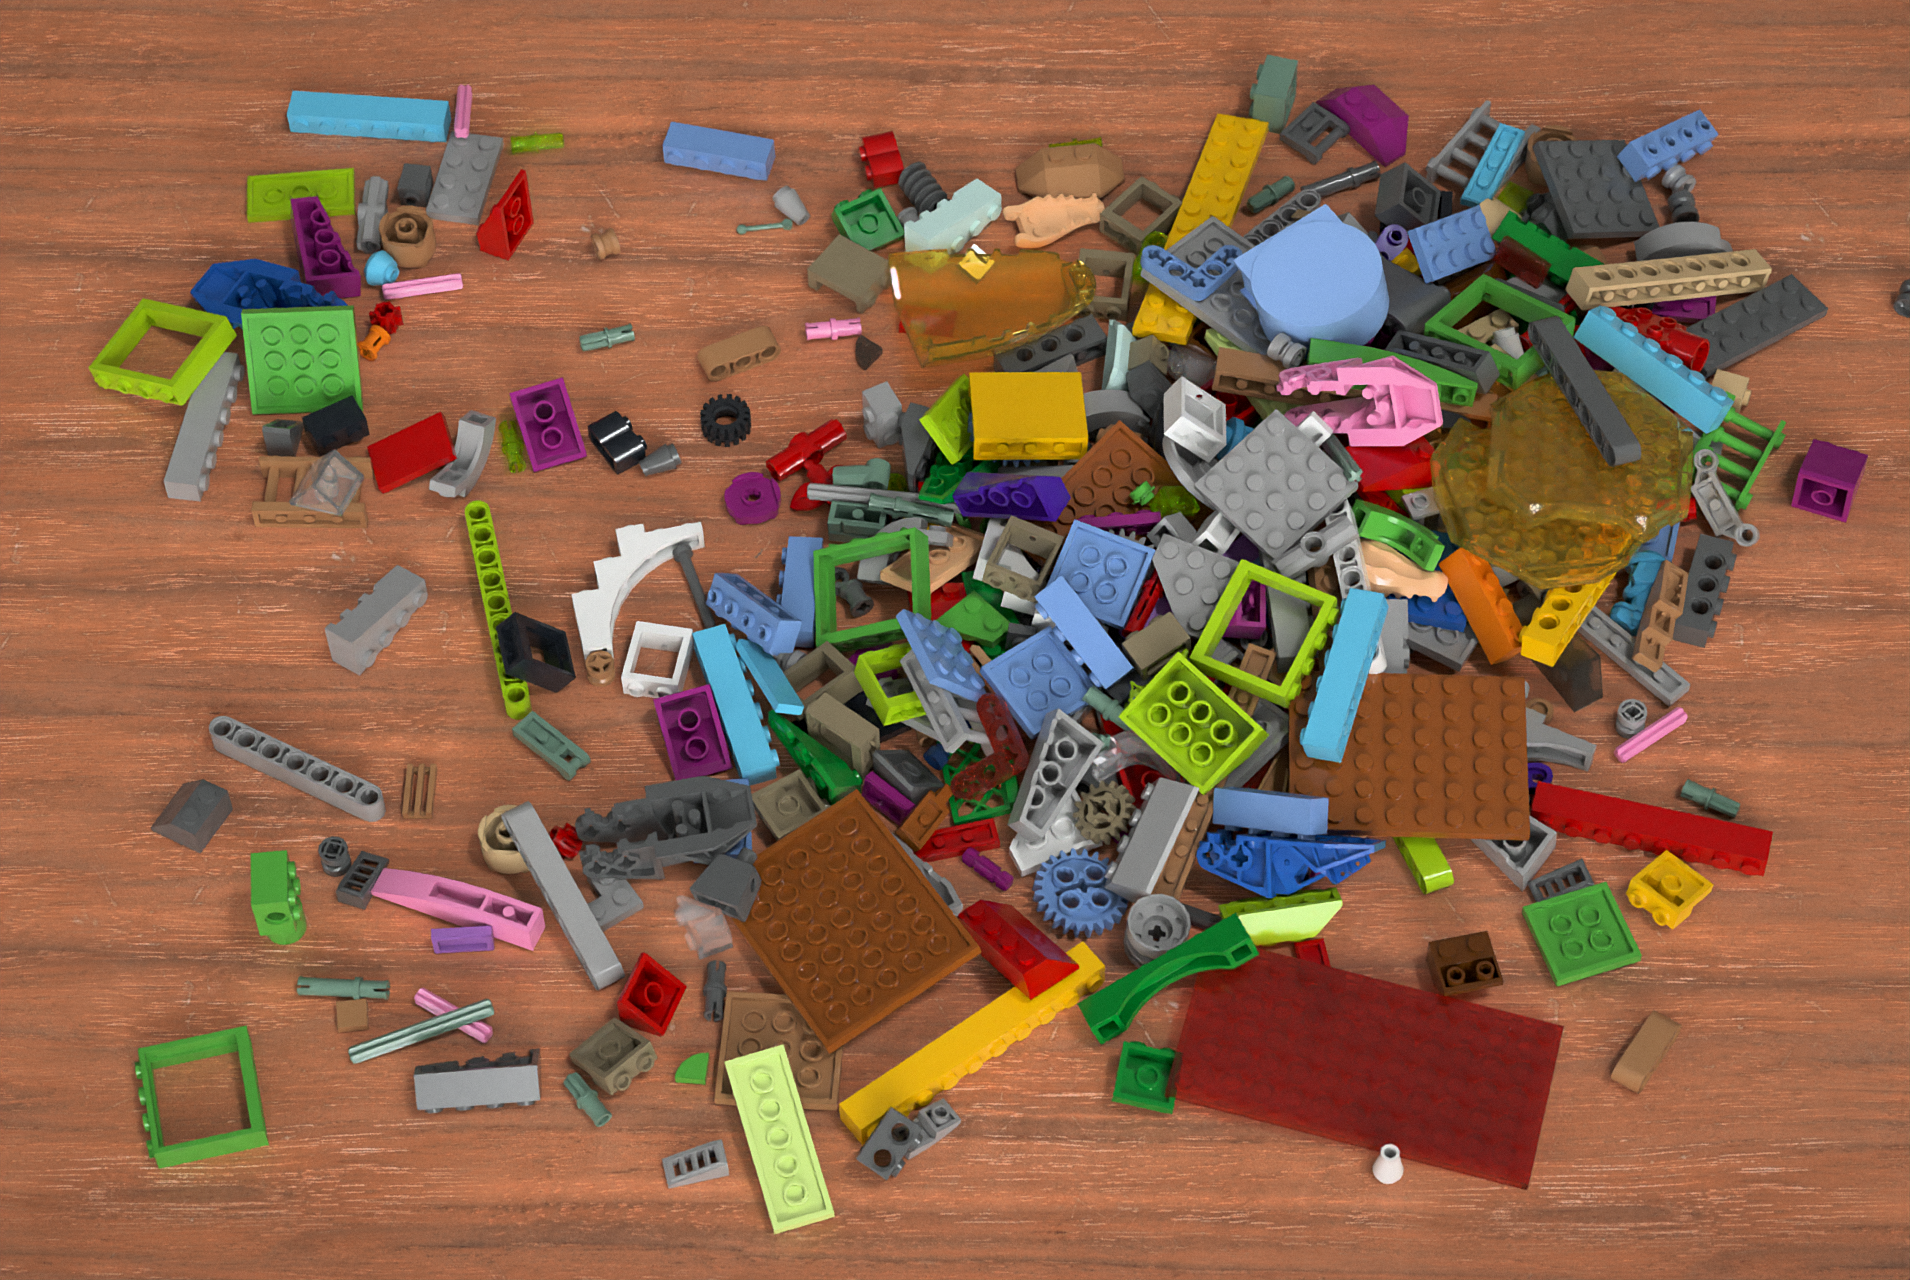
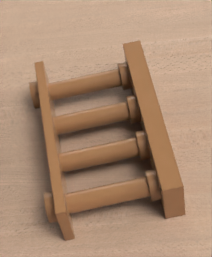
M259 456L262 476L268 477L265 500L263 502H252L251 511L255 527L367 528L368 516L365 503H359L362 479H374L371 458L360 456ZM279 478H295L292 502H276ZM307 478H323L320 502H304ZM335 478H351L347 503L332 502Z

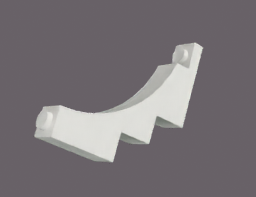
M990 518L973 579L982 581L986 564L1006 526L1007 520ZM1008 544L998 565L1036 581L1039 574L1026 560L1021 549ZM1045 582L1043 589L1046 588L1047 582ZM1004 592L1001 606L1034 615L1031 626L1038 627L1037 633L1048 626H1051V628L1056 626L1050 617L1044 619L1034 607L1038 601L1033 603L1020 599L1009 592ZM1099 622L1103 629L1108 633L1109 626L1104 625V623ZM1068 640L1063 642L1066 645L1072 646Z

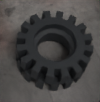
M722 394L717 395L718 400L716 401L713 397L710 398L709 404L705 402L703 410L701 409L700 412L704 437H707L710 443L715 440L716 446H721V443L724 442L725 447H730L729 442L738 445L739 438L744 441L746 434L749 435L751 432L750 428H752L750 408L747 407L745 400L741 402V398L738 396L732 399V394H727V398H723ZM724 416H731L737 419L728 425H721L715 422Z

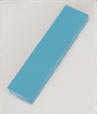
M1503 123L1499 124L1461 196L1460 204L1472 208L1478 206L1487 198L1492 200L1525 137L1524 130Z
M738 639L735 648L776 713L801 715L805 706L774 657L764 652L763 647L758 643Z

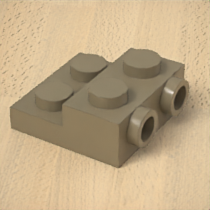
M800 769L752 794L754 809L776 841H779L830 807L828 801L825 798L821 799L817 794L818 790L812 778H806Z
M615 1017L569 1053L572 1062L590 1074L593 1082L610 1095L615 1094L618 1090H626L630 1086L631 1080L641 1071H649L658 1058L648 1039Z

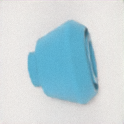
M384 250L373 253L367 260L364 268V277L370 285L382 286L386 283H393L399 275L397 262Z

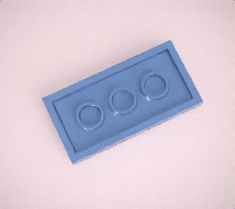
M1480 205L1407 231L1425 284L1498 257L1495 243L1491 238L1486 218L1482 213Z

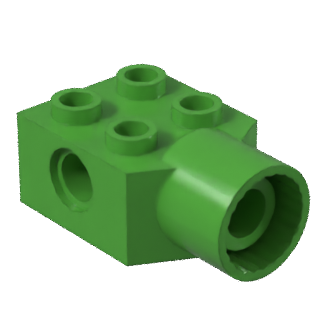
M287 850L251 853V907L260 936L267 935L271 941L277 944H292L302 938L307 929V921L302 903L297 896L301 895L300 878L297 877L295 861L290 862Z

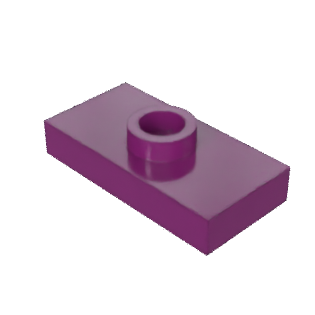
M870 772L865 776L862 790L864 799L897 825H900L915 804L874 772Z

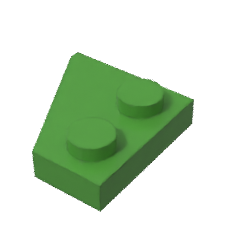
M972 591L936 620L947 628H954L963 640L976 641L980 645L994 648L1006 638L1010 623L975 591Z

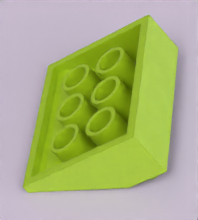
M1179 651L1118 716L1191 785L1199 788V792L1203 796L1247 760L1269 737V734Z

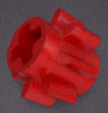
M390 301L377 303L374 311L369 312L371 326L378 325L386 330L389 335L397 333L398 325L404 324L400 306L394 308Z
M565 823L563 828L556 825L548 833L563 860L565 856L573 859L579 853L583 841L577 836L574 826Z

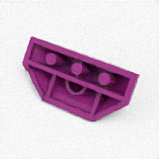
M1375 85L1336 88L1316 101L1317 105L1345 121L1351 130L1349 135L1384 167L1405 155L1409 115Z

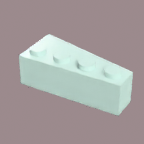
M975 179L954 192L952 200L947 201L943 199L938 202L936 210L932 212L926 210L919 214L920 220L915 223L912 220L904 224L906 259L929 275L937 268L943 267L947 259L955 252H960L972 237L978 236L989 222L996 220L1002 212L1001 194L979 179Z

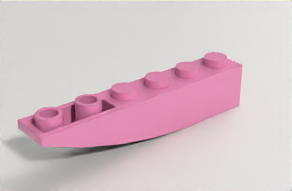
M384 868L371 890V895L463 927L492 926L494 938L532 951L546 927L542 908L484 888L439 876Z

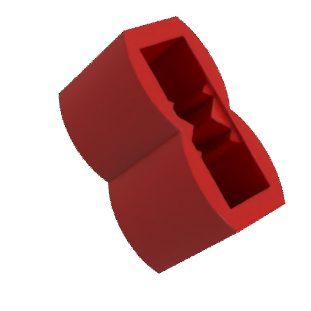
M893 131L861 137L862 146H858V152L861 162L866 161L867 164L864 166L866 180L872 181L874 188L897 184L904 170V165Z

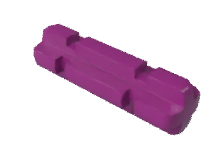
M969 847L962 855V862L970 868L974 866V871L991 883L996 882V886L1001 890L1007 891L1014 882L1013 876L1006 871H1001V867L984 855L980 857V852Z

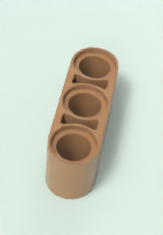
M760 326L704 347L698 353L697 358L708 379L716 382L775 360L780 355L781 348L770 328Z
M1654 1010L1616 1064L1611 1079L1639 1094L1674 1044L1682 1025Z

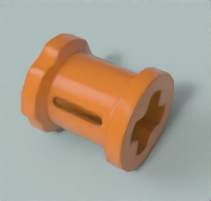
M372 325L365 339L358 342L360 355L369 361H375L379 350L383 345H388L391 341L388 332L378 325Z

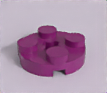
M748 472L735 477L732 480V485L726 488L724 494L726 509L739 525L762 523L769 519H774L779 513L778 509L781 505L779 485L774 479L771 478L769 480L763 477L762 473ZM749 495L759 498L756 501H748Z

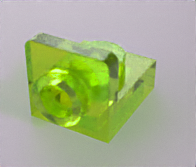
M1164 486L1149 501L1152 512L1160 511L1162 519L1165 516L1179 512L1183 516H1194L1200 510L1194 495L1184 486Z

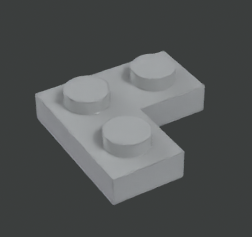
M587 876L588 883L599 896V898L590 902L588 906L603 932L644 908L643 901L626 879L593 878Z

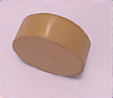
M1533 698L1526 703V708L1534 709L1546 715L1544 725L1550 724L1554 709L1548 700Z

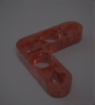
M983 694L978 699L976 705L977 713L994 753L953 777L950 786L951 792L959 799L972 800L1020 773L1028 765L1029 756L1007 704L1002 697L996 694ZM990 701L996 703V705L992 707L994 714L987 711V709L990 707ZM1001 725H1006L1008 736L1000 741L996 735L997 730ZM1011 752L1018 754V757L1015 758L1016 764L1009 763L1012 759ZM992 764L995 767V776L987 781L984 778V770L988 765ZM963 781L973 782L967 786L968 792L961 791V788L964 787Z

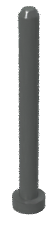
M687 544L680 545L673 550V557L675 561L681 563L705 629L715 627L717 625L710 607L706 605L707 599L691 560L693 556L692 548Z

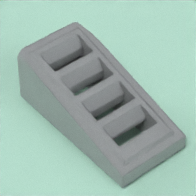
M722 1139L711 1141L662 1159L668 1189L729 1176ZM716 1157L717 1162L711 1164L710 1158ZM698 1160H704L705 1166L699 1168ZM691 1162L693 1171L687 1172L685 1163ZM679 1165L681 1175L675 1177L673 1166Z

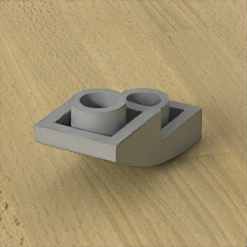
M944 1098L919 1110L917 1118L912 1120L922 1127L919 1134L923 1138L913 1152L909 1149L905 1153L906 1158L909 1160L925 1151L961 1123L959 1116ZM904 1124L893 1130L891 1135L896 1140H904L909 1134V1128Z

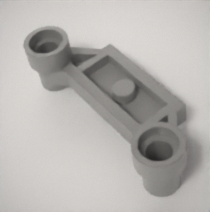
M1708 449L1698 451L1694 457V465L1697 468L1695 483L1689 488L1716 537L1725 535L1736 539L1742 546L1750 547L1755 545L1760 538L1759 530L1752 524L1743 523L1716 474L1719 464L1717 454ZM1710 456L1712 462L1709 466H1706L1705 459ZM1751 530L1753 537L1748 541L1746 533Z

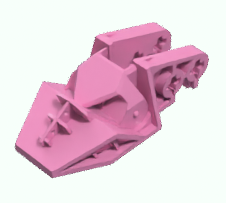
M1393 355L1364 364L1362 363V358H1352L1289 368L1279 373L1280 383L1276 387L1277 392L1280 391L1281 395H1290L1294 390L1307 387L1311 395L1319 394L1321 391H1336L1337 394L1346 395L1353 385H1367L1362 392L1363 397L1299 406L1288 410L1284 414L1291 423L1297 426L1314 411L1334 430L1333 433H1348L1350 446H1404L1443 424L1437 383Z

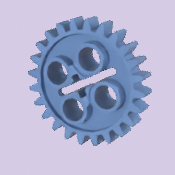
M1072 848L1069 856L1061 850L1058 859L1050 855L1048 863L1042 862L1040 870L1035 875L1032 891H1034L1032 900L1038 902L1037 912L1045 911L1044 921L1054 920L1053 929L1061 925L1063 926V934H1066L1071 929L1074 930L1076 938H1078L1080 931H1084L1087 938H1090L1092 930L1101 936L1104 928L1111 931L1114 923H1120L1122 915H1125L1128 900L1104 888L1107 881L1104 874L1108 867V857L1100 861L1098 860V852H1095L1090 857L1088 856L1087 849H1083L1082 854L1077 855L1076 850Z

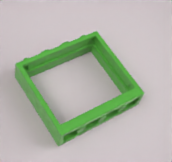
M1483 274L1425 323L1424 336L1489 351L1500 373L1496 381L1513 390H1517L1545 365L1534 346L1516 360L1451 327L1483 300L1529 323L1559 316L1572 337H1574L1575 317Z
M902 527L900 531L892 533L880 532L876 533L875 537L866 539L854 538L849 543L840 545L828 544L829 547L813 551L817 648L828 641L840 653L907 639L897 618L837 631L835 566L911 549L913 613H919L924 618L931 620L929 545L927 535L915 527L909 529Z
M247 1025L138 1049L140 1062L135 1063L137 1079H142L143 1087H139L138 1092L141 1105H146L147 1113L142 1114L145 1131H150L151 1140H147L146 1144L149 1158L156 1159L159 1169L269 1145L252 1042ZM238 1051L251 1128L165 1146L153 1069Z

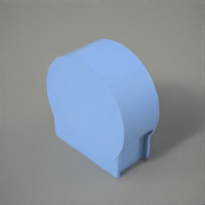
M1324 204L1233 260V263L1241 271L1244 288L1240 292L1258 312L1259 321L1266 337L1272 342L1279 333H1285L1291 337L1293 343H1300L1307 348L1304 359L1307 358L1311 338L1363 346L1378 333L1387 317L1389 295L1379 250L1365 233L1353 226L1344 224L1327 204Z

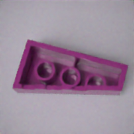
M313 196L290 199L291 224L303 283L314 286L316 292L322 296L330 291H334L339 298L361 296V275L352 264V258L348 251H345L342 246L341 238L337 231L335 232L331 226V220L319 198Z

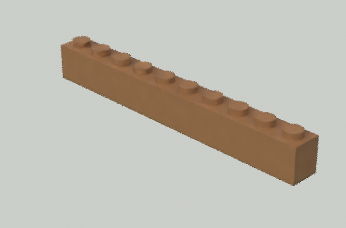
M1219 347L1212 390L1302 406L1363 397V390L1350 389L1346 395L1337 394L1336 391H1321L1319 394L1311 395L1307 387L1296 389L1290 395H1281L1280 391L1277 392L1276 386L1280 383L1279 373L1287 368L1283 366L1280 360L1275 361L1264 354ZM1302 361L1298 367L1306 366V362ZM1476 392L1472 407L1440 402L1441 410L1453 412L1471 420L1470 432H1462L1463 434L1481 437L1491 436L1496 417L1497 395L1490 393L1484 395Z

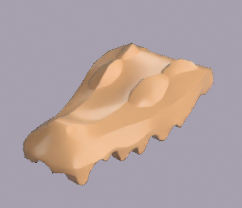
M1092 193L1086 199L1082 197L1075 199L1073 195L1064 197L1063 194H1060L1057 198H1053L1051 195H1046L1044 198L1037 196L1021 205L1007 206L1003 209V214L1006 220L1016 221L1020 233L1014 237L1017 247L1039 248L1056 241L1081 226L1100 222V213L1105 210V207L1096 193Z
M1360 538L1372 592L1384 593L1385 597L1389 594H1394L1397 599H1400L1402 596L1411 599L1416 594L1420 597L1428 596L1432 599V602H1437L1438 598L1445 593L1448 578L1443 572L1424 570L1417 563L1406 558L1387 544L1372 539Z

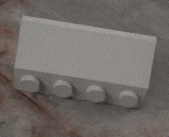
M1158 778L1152 784L1147 783L1141 794V799L1144 800L1140 810L1135 809L1128 824L1132 827L1128 836L1123 835L1117 845L1116 851L1120 853L1116 861H1111L1105 871L1104 877L1107 878L1104 888L1133 903H1136L1145 896L1151 895L1199 788L1165 778Z

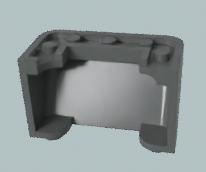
M1380 254L1389 295L1388 314L1383 325L1387 327L1391 337H1394L1398 330L1424 335L1425 323L1452 301L1450 292L1440 285L1436 286L1430 282L1425 284L1423 278L1386 260Z

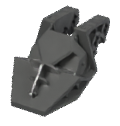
M707 776L644 786L646 798L614 803V807H612V810L606 817L594 813V811H591V808H585V814L580 815L575 823L579 839L587 842L617 843L618 847L613 849V852L607 853L606 851H601L600 846H596V844L585 845L586 851H581L579 854L582 870L586 876L593 878L659 880L665 879L663 867L689 861L710 865L717 855L725 854L757 826L750 786Z

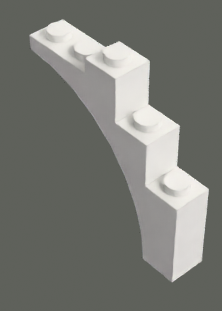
M1314 411L1296 426L1318 447L1334 431ZM1216 509L1204 520L1190 543L1223 555L1240 531Z
M701 522L685 523L681 526L666 529L659 528L650 532H645L643 524L627 525L623 528L615 529L620 556L593 561L598 589L583 590L579 593L571 594L585 660L589 654L600 650L610 653L614 659L612 643L614 626L623 602L631 590L649 572L662 563L674 558L672 552L676 547L687 544L691 546L692 551L705 547Z

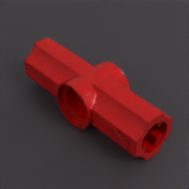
M837 419L829 420L809 434L807 432H800L790 440L787 448L765 461L766 468L776 482H781L803 468L804 463L809 459L819 464L827 451L847 439V433Z

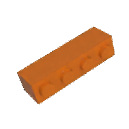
M1479 543L1459 548L1438 565L1447 576L1448 584L1490 664L1510 660L1521 652L1522 643L1519 642V635L1523 626Z

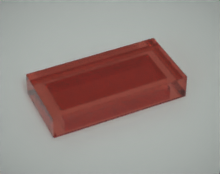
M1508 235L1503 237L1492 259L1535 289L1541 287L1552 265Z

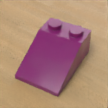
M563 377L509 393L534 473L587 457Z
M710 684L653 699L675 781L707 776L733 769Z

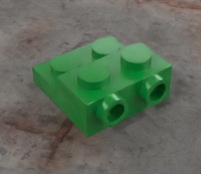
M881 188L875 191L868 189L859 194L857 199L851 202L844 200L834 206L831 218L840 235L871 252L905 237L904 229Z
M1124 1041L1120 1053L1112 1101L1172 1115L1184 1054H1179L1170 1048L1157 1049L1148 1047L1139 1041Z

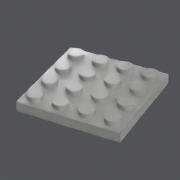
M1275 409L1194 484V489L1273 561L1299 544L1306 533L1313 531L1358 489V483L1355 480L1349 482L1343 474L1344 470L1282 413Z

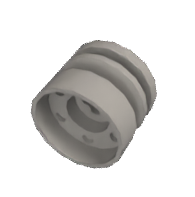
M1151 894L1139 899L1131 907L1123 940L1125 953L1131 963L1140 968L1142 965L1151 962L1168 950L1188 940L1191 923L1189 913L1184 905L1174 897L1164 894Z

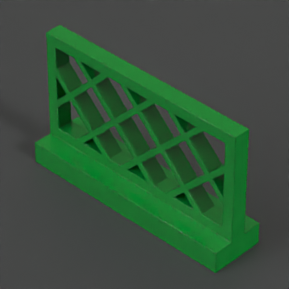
M997 703L995 705H992V707L998 715L1000 707ZM1002 724V726H1003V728H1004V730H1005V732H1006V734H1007L1006 727ZM975 743L969 753L958 748L954 753L965 758L956 769L947 763L942 768L945 784L947 783L952 789L959 777L970 782L963 793L953 789L955 792L949 798L955 826L990 819L1012 812L1020 787L1010 745L993 761H988V759L984 761L975 757L981 748L980 743ZM949 752L950 756L948 757V759H950L954 753ZM971 761L982 766L974 777L963 772ZM987 770L998 775L992 785L981 781ZM976 785L987 790L980 802L969 797ZM993 794L1003 798L1004 805L994 808L987 806L986 803ZM964 802L975 806L971 814L959 817L958 810Z

